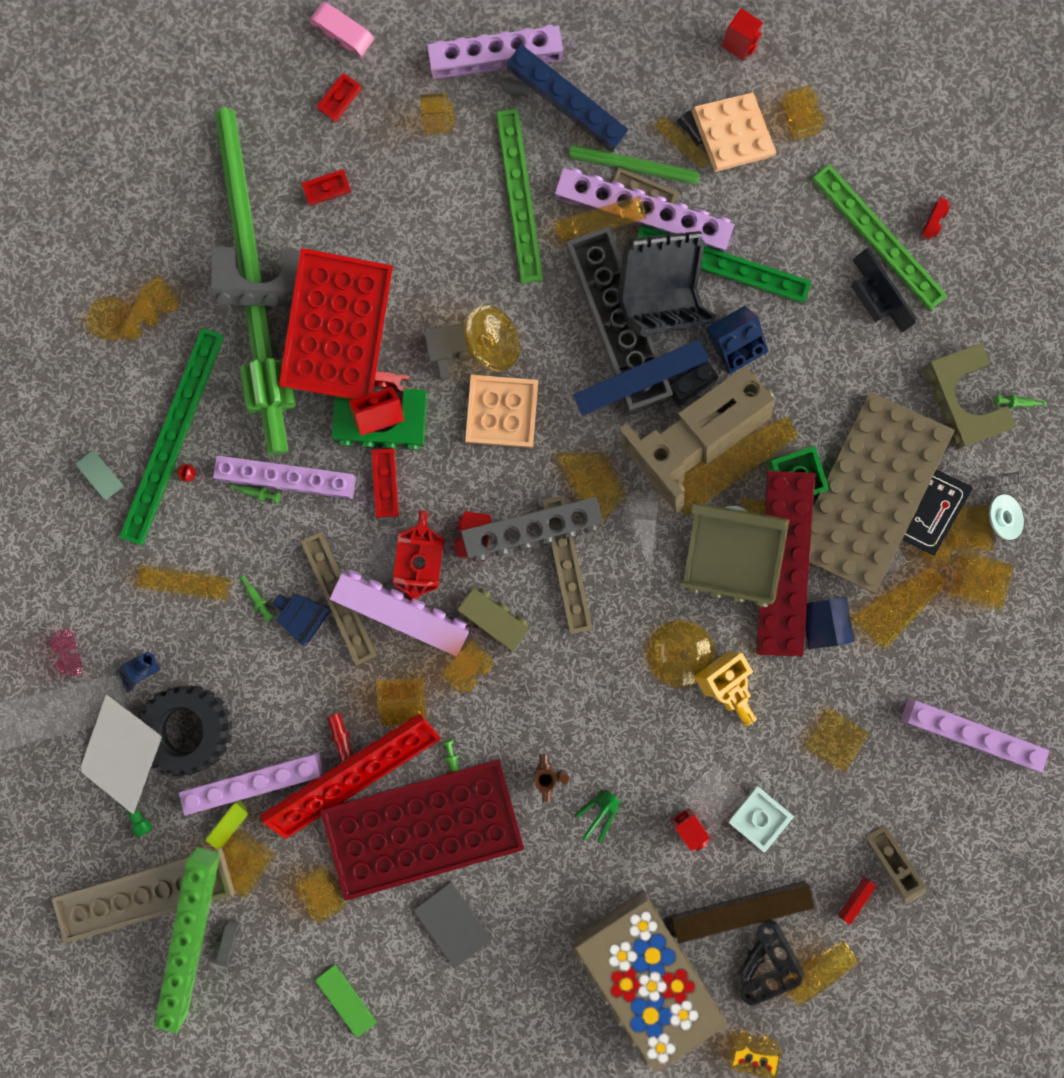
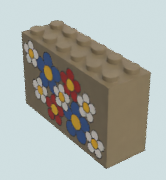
M642 891L574 936V955L580 964H586L589 979L593 985L598 983L603 1001L607 1006L612 1005L613 1016L620 1027L624 1025L629 1042L633 1047L638 1046L639 1056L647 1069L651 1067L655 1074L728 1026L719 1006L675 938L671 936L668 927L645 891Z

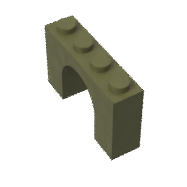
M982 343L931 361L925 365V378L929 383H932L934 388L933 398L936 403H940L943 410L941 412L943 422L955 430L951 442L953 445H957L958 449L1016 428L1008 406L984 415H973L963 410L956 400L955 388L958 380L962 376L980 370L990 364Z

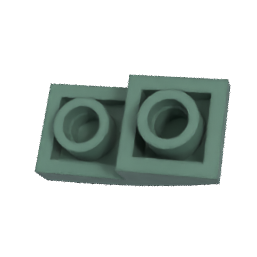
M94 450L75 463L105 500L124 487Z

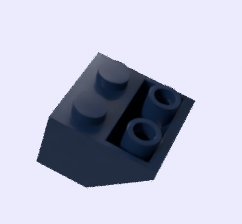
M746 306L739 308L706 328L711 344L730 374L769 352L759 318Z

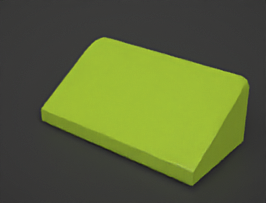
M241 800L236 801L206 837L205 841L214 848L223 847L247 817L248 811Z

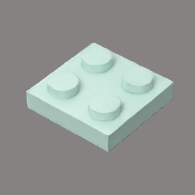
M756 785L727 821L765 853L794 816Z

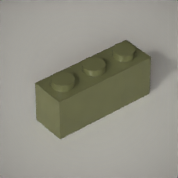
M482 587L479 590L473 588L458 608V611L510 650L514 651L529 631V628L526 627L528 622L519 615L515 618L508 613L510 608L499 601L495 604L491 601L490 597L492 595Z

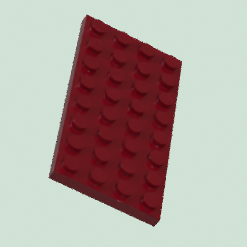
M500 758L320 810L344 901L525 850Z

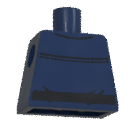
M279 594L272 604L282 611L277 618V622L303 646L309 644L331 612L330 608L299 594H294L290 600Z

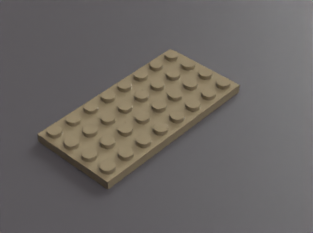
M869 392L826 479L829 490L821 492L813 506L809 563L876 594L955 430Z

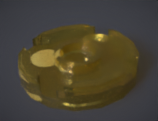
M107 296L96 300L92 304L90 312L88 311L87 321L92 333L100 339L113 341L122 338L128 333L133 323V315L130 307L123 300Z

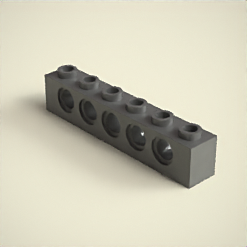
M597 497L463 530L461 535L467 558H473V561L476 562L487 559L486 554L493 552L496 553V556L510 553L509 548L517 546L518 550L531 548L532 542L540 541L542 545L554 542L553 537L562 535L563 539L577 536L576 531L584 529L585 533L599 530L598 526L604 523ZM573 513H579L582 516L583 521L580 525H575L572 522L571 516ZM556 518L560 521L561 526L558 531H554L549 527L550 519ZM529 524H534L538 527L537 536L528 535L526 528ZM506 530H513L516 533V540L514 542L505 540L504 532ZM485 535L491 536L494 539L493 547L485 548L481 543L482 537Z

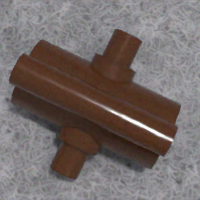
M539 754V764H537L538 768L535 771L534 783L539 793H542V802H551V792H553L556 782L567 784L569 776L567 770L564 769L560 772H555L554 768L551 767V763H549L548 754ZM543 773H548L552 778L548 782H542L539 776Z

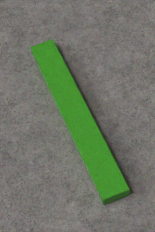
M518 109L497 111L496 116L521 284L543 281Z
M830 164L826 165L812 177L811 180L928 311H931L948 296Z

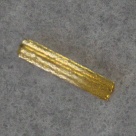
M663 116L658 120L656 128L700 168H704L709 163V157L666 117Z

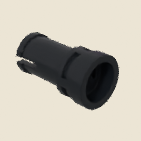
M689 110L677 120V123L684 131H687L696 146H698L703 140L692 111Z

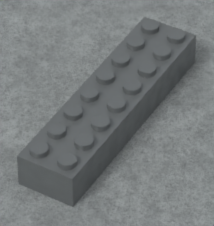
M610 227L567 241L566 252L613 376L659 357L651 335H637L634 330L627 326L618 298L622 259ZM665 380L622 400L627 414L630 415L671 400L673 393L668 380Z

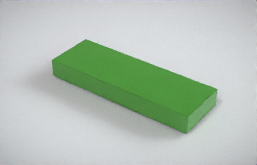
M335 964L316 978L315 981L356 1038L376 1023L375 1018Z

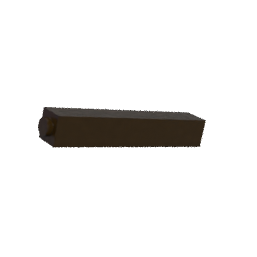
M801 881L670 915L672 922L668 923V928L671 936L676 937L679 944L815 909V904L809 884L806 881Z

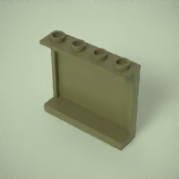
M702 503L693 504L692 514H694L684 581L680 582V586L686 587V591L699 593L700 590L709 592L708 595L713 597L731 596V600L737 602H745V599L754 601L755 605L768 607V604L774 603L789 519Z

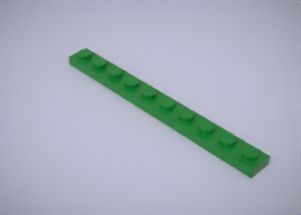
M201 328L119 538L138 545H144L225 337L222 334Z

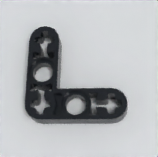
M774 920L761 922L757 928V936L775 969L744 984L740 995L742 1000L748 1005H757L799 987L804 979L803 968L780 926ZM765 928L772 929L774 931L772 935L769 933L765 934ZM774 949H784L787 958L779 959L775 955ZM789 972L798 975L796 979L791 977L786 979L785 982L783 981V978L787 977ZM774 979L778 983V989H770L766 984V980ZM759 987H761V990L757 992L755 997L753 994H747L749 988L751 991H755Z

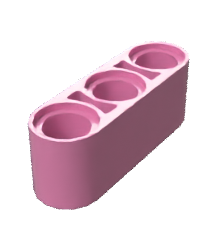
M324 1L309 19L315 28L319 27L323 30L322 33L331 39H337L344 48L359 54V58L374 40L368 30Z

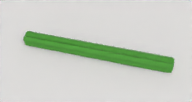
M571 145L569 151L571 159L614 168L620 167L628 171L694 185L697 184L699 179V172L695 170L577 145Z

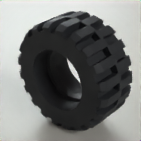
M190 685L172 687L154 695L155 699L149 700L144 705L146 711L140 712L138 717L139 720H142L143 723L162 736L151 767H159V772L165 775L172 773V776L180 777L201 772L220 760L219 757L227 751L228 748L225 746L231 742L232 735H229V729H232V722H228L227 719L230 712L222 707L224 704L222 699L215 698V693L210 690H203V687ZM181 708H187L195 712L203 725L202 741L198 748L191 752H181L174 748L166 734V725L170 715Z

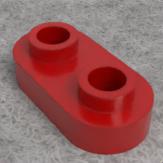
M939 196L920 237L930 240L931 237H937L942 227L939 222L941 218L946 217L951 207L948 205V199Z

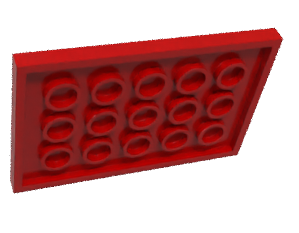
M301 248L279 387L353 400L373 393L393 265Z

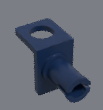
M145 652L123 664L116 675L126 691L129 692L137 683L159 672L160 667L155 661L154 655L150 652Z

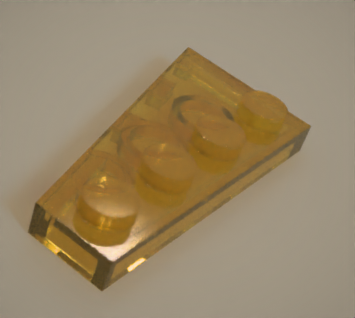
M927 567L850 618L879 646L886 649L948 582L932 567Z

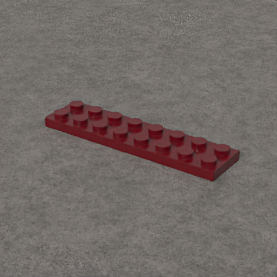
M767 471L764 515L789 519L775 602L768 604V607H758L757 655L803 657L815 485V473Z

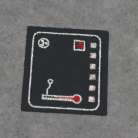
M936 469L902 540L935 556L973 487Z

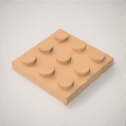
M754 93L693 108L692 114L714 172L763 160L776 154Z
M471 375L465 442L533 448L538 380Z

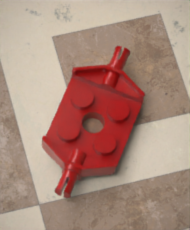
M419 510L418 523L415 526L397 532L398 540L392 584L406 592L411 601L412 599L418 600L420 595L436 590L439 585L444 538L428 527L429 511L424 510V515L423 510ZM417 556H422L425 559L424 565L420 568L412 565L413 559Z

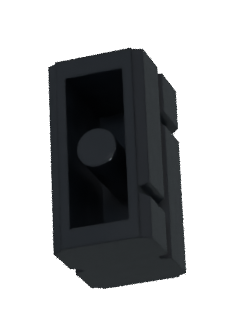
M706 362L692 368L669 383L673 393L672 398L678 407L717 381L719 377L710 363Z

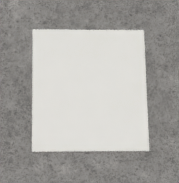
M106 694L81 764V771L86 777L134 814L162 736Z

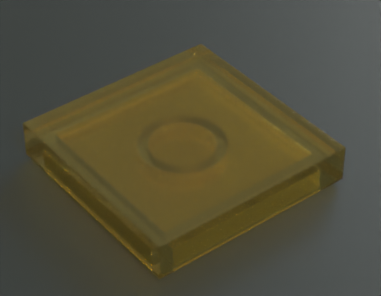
M828 708L805 747L846 772L868 737L869 732L833 709Z

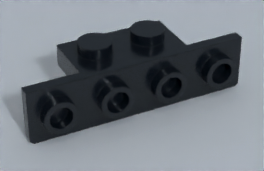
M870 248L864 249L852 259L864 277L855 281L851 288L875 323L890 315L901 333H903L918 322V319Z

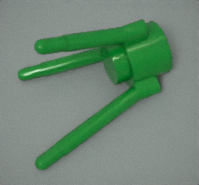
M608 790L604 794L599 792L592 801L575 814V817L578 818L596 803L600 802L597 806L602 810L584 834L583 840H587L607 813L609 816L598 838V843H602L616 812L619 810L620 807L618 805L621 800Z

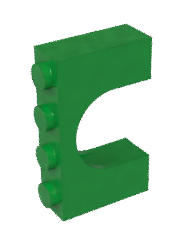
M404 389L402 406L404 421L397 423L395 427L386 432H372L360 435L353 421L348 402L353 399L335 396L332 440L338 442V446L352 447V443L361 444L360 447L374 448V444L383 445L384 449H397V446H406V450L418 451L419 447H425L428 406L427 390Z

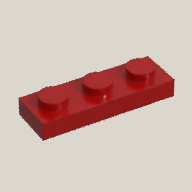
M395 449L372 450L376 518L400 517Z

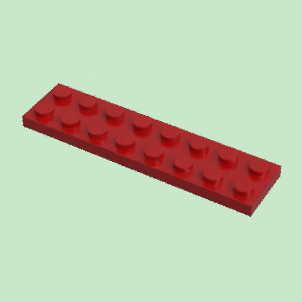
M419 713L409 718L401 726L389 731L388 734L379 740L370 743L368 747L357 754L350 756L340 765L331 768L326 774L311 781L301 790L292 793L287 799L270 807L268 811L260 815L262 822L286 840L320 818V810L322 808L345 802L440 741L441 737L425 717Z

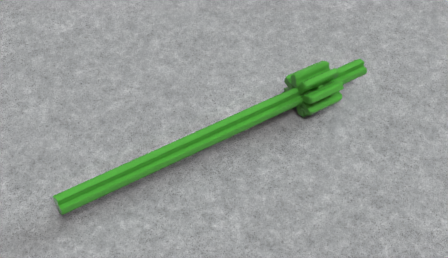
M227 107L220 108V111L215 112L239 272L240 276L248 281L262 283L236 114L234 109L228 110ZM245 305L253 361L249 362L250 365H242L240 368L245 407L249 414H262L268 455H283V453L289 452L283 412L296 406L294 390L279 387L283 359L277 361L274 359L266 306Z

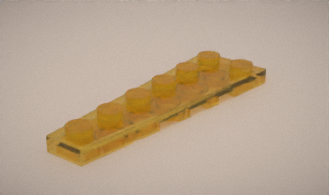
M789 416L744 437L707 465L702 460L684 473V481L681 484L685 489L683 491L685 497L684 508L682 509L685 516L692 513L693 504H705L796 439L798 434Z

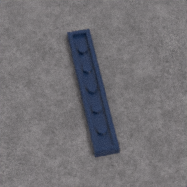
M700 339L575 393L573 398L583 417L709 361V358Z

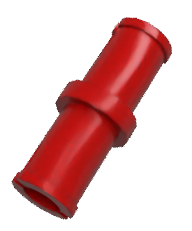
M337 713L327 717L333 736L331 740L335 742L341 762L352 756L353 752L348 737H350L349 732L345 730L341 713Z

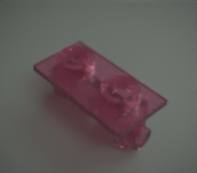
M70 629L62 631V636L59 637L54 632V639L50 640L53 652H59L61 659L57 661L60 675L65 674L66 679L69 678L68 673L72 672L73 676L83 673L82 669L84 668L79 653L73 655L69 653V651L78 649L74 633H71Z

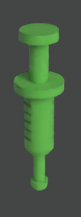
M1010 394L1008 398L995 395L993 399L995 406H1000L1001 403L1008 404L1009 409H1014L1015 406H1046L1045 401L1038 402L1032 398L1017 397L1015 394Z
M230 484L231 489L241 490L243 494L257 497L261 502L268 498L278 504L281 498V494L278 492L275 494L267 493L268 489L266 487L259 489L247 485L241 487Z
M241 576L240 580L246 586V593L255 605L253 609L262 612L264 622L272 620L274 618L273 613L269 614L265 608L268 602L261 599L254 586L248 584L245 576Z
M453 739L442 742V745L446 746L448 756L444 757V761H448L450 772L459 770L457 764L459 755L453 754L451 745L454 743Z

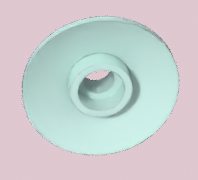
M1009 495L995 497L989 508L991 526L1002 539L1013 540L1021 534L1024 526L1021 507Z

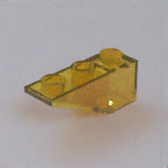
M160 274L141 288L119 333L127 341L130 339L135 340L142 335L143 332L137 326L145 320L150 327L159 323L160 317L156 313L157 310L163 314L166 312L171 313L178 308V303L181 302V299Z

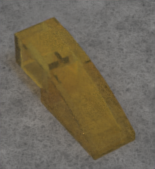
M842 941L808 961L803 968L804 979L801 985L788 991V993L799 1007L835 983L856 965L859 959L846 942ZM795 973L790 975L788 978L793 977L794 979H796L798 975Z

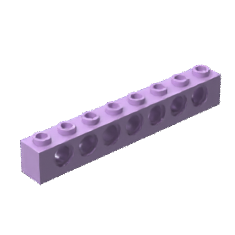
M563 168L555 192L556 200L638 227L643 225L667 234H685L686 232L701 231L702 240L705 241L704 246L722 252L726 251L735 225L730 223L728 218L721 216L715 218L709 216L708 212L700 209L693 211L687 209L688 206L685 204L666 202L667 200L661 196H647L640 189L634 188L629 190L624 188V185L614 181L608 183L597 175H590L589 177L583 175L576 168H569V170ZM578 185H585L587 190L584 193H578L575 188ZM606 192L608 198L600 200L596 197L597 193ZM625 198L630 204L626 207H621L617 202L619 199ZM646 205L651 211L648 214H642L639 211V207ZM667 212L671 215L672 219L664 221L660 218V214ZM689 219L693 226L685 228L682 226L681 221ZM710 226L713 228L714 234L706 235L702 228Z

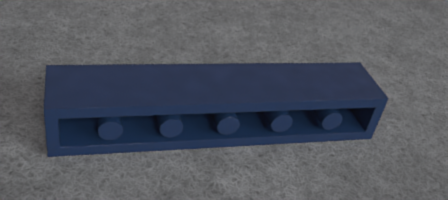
M520 44L507 62V70L611 152H614L629 129L534 53Z

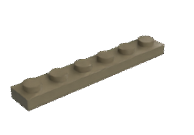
M565 496L542 500L544 510L565 505L566 500ZM556 518L550 519L549 527L554 531H558L561 526L560 521ZM562 535L553 537L554 542H551L569 632L574 634L593 630L574 538L563 539Z
M323 532L301 540V544L355 665H360L377 657L378 655L359 612L330 600L341 572Z

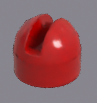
M183 464L177 470L178 478L184 482H191L196 477V469L190 464ZM185 467H187L185 478H183Z

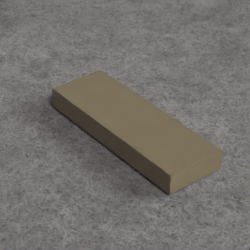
M618 167L612 182L623 184L624 188L629 190L634 188L640 189L647 196L654 197L657 195L664 197L667 200L666 202L675 204L680 193Z

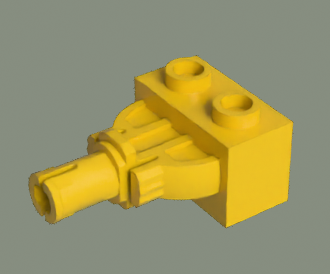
M727 651L694 676L705 696L713 697L718 702L723 703L728 711L735 709L743 726H749L752 722L756 721V717L748 706V698L751 695L747 690V676L753 671L742 652Z

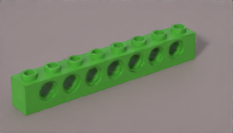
M197 847L186 861L154 1028L177 1034L187 1018L220 853Z

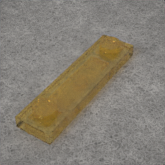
M641 195L556 220L554 225L560 244L606 227L613 229L644 220L647 216Z
M140 565L137 588L228 601L231 578Z

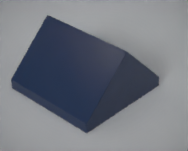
M847 597L807 603L805 629L809 649L839 646L855 642Z

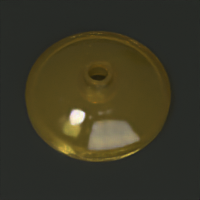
M490 305L479 306L468 314L464 324V336L467 347L474 359L486 369L495 372L511 368L519 357L520 341L517 330L510 318L500 309Z
M673 620L663 624L654 632L647 647L648 664L655 677L670 687L680 689L698 685L694 676L714 662L716 657L714 642L709 633L699 624L688 620ZM681 650L687 652V656L684 659L679 657Z

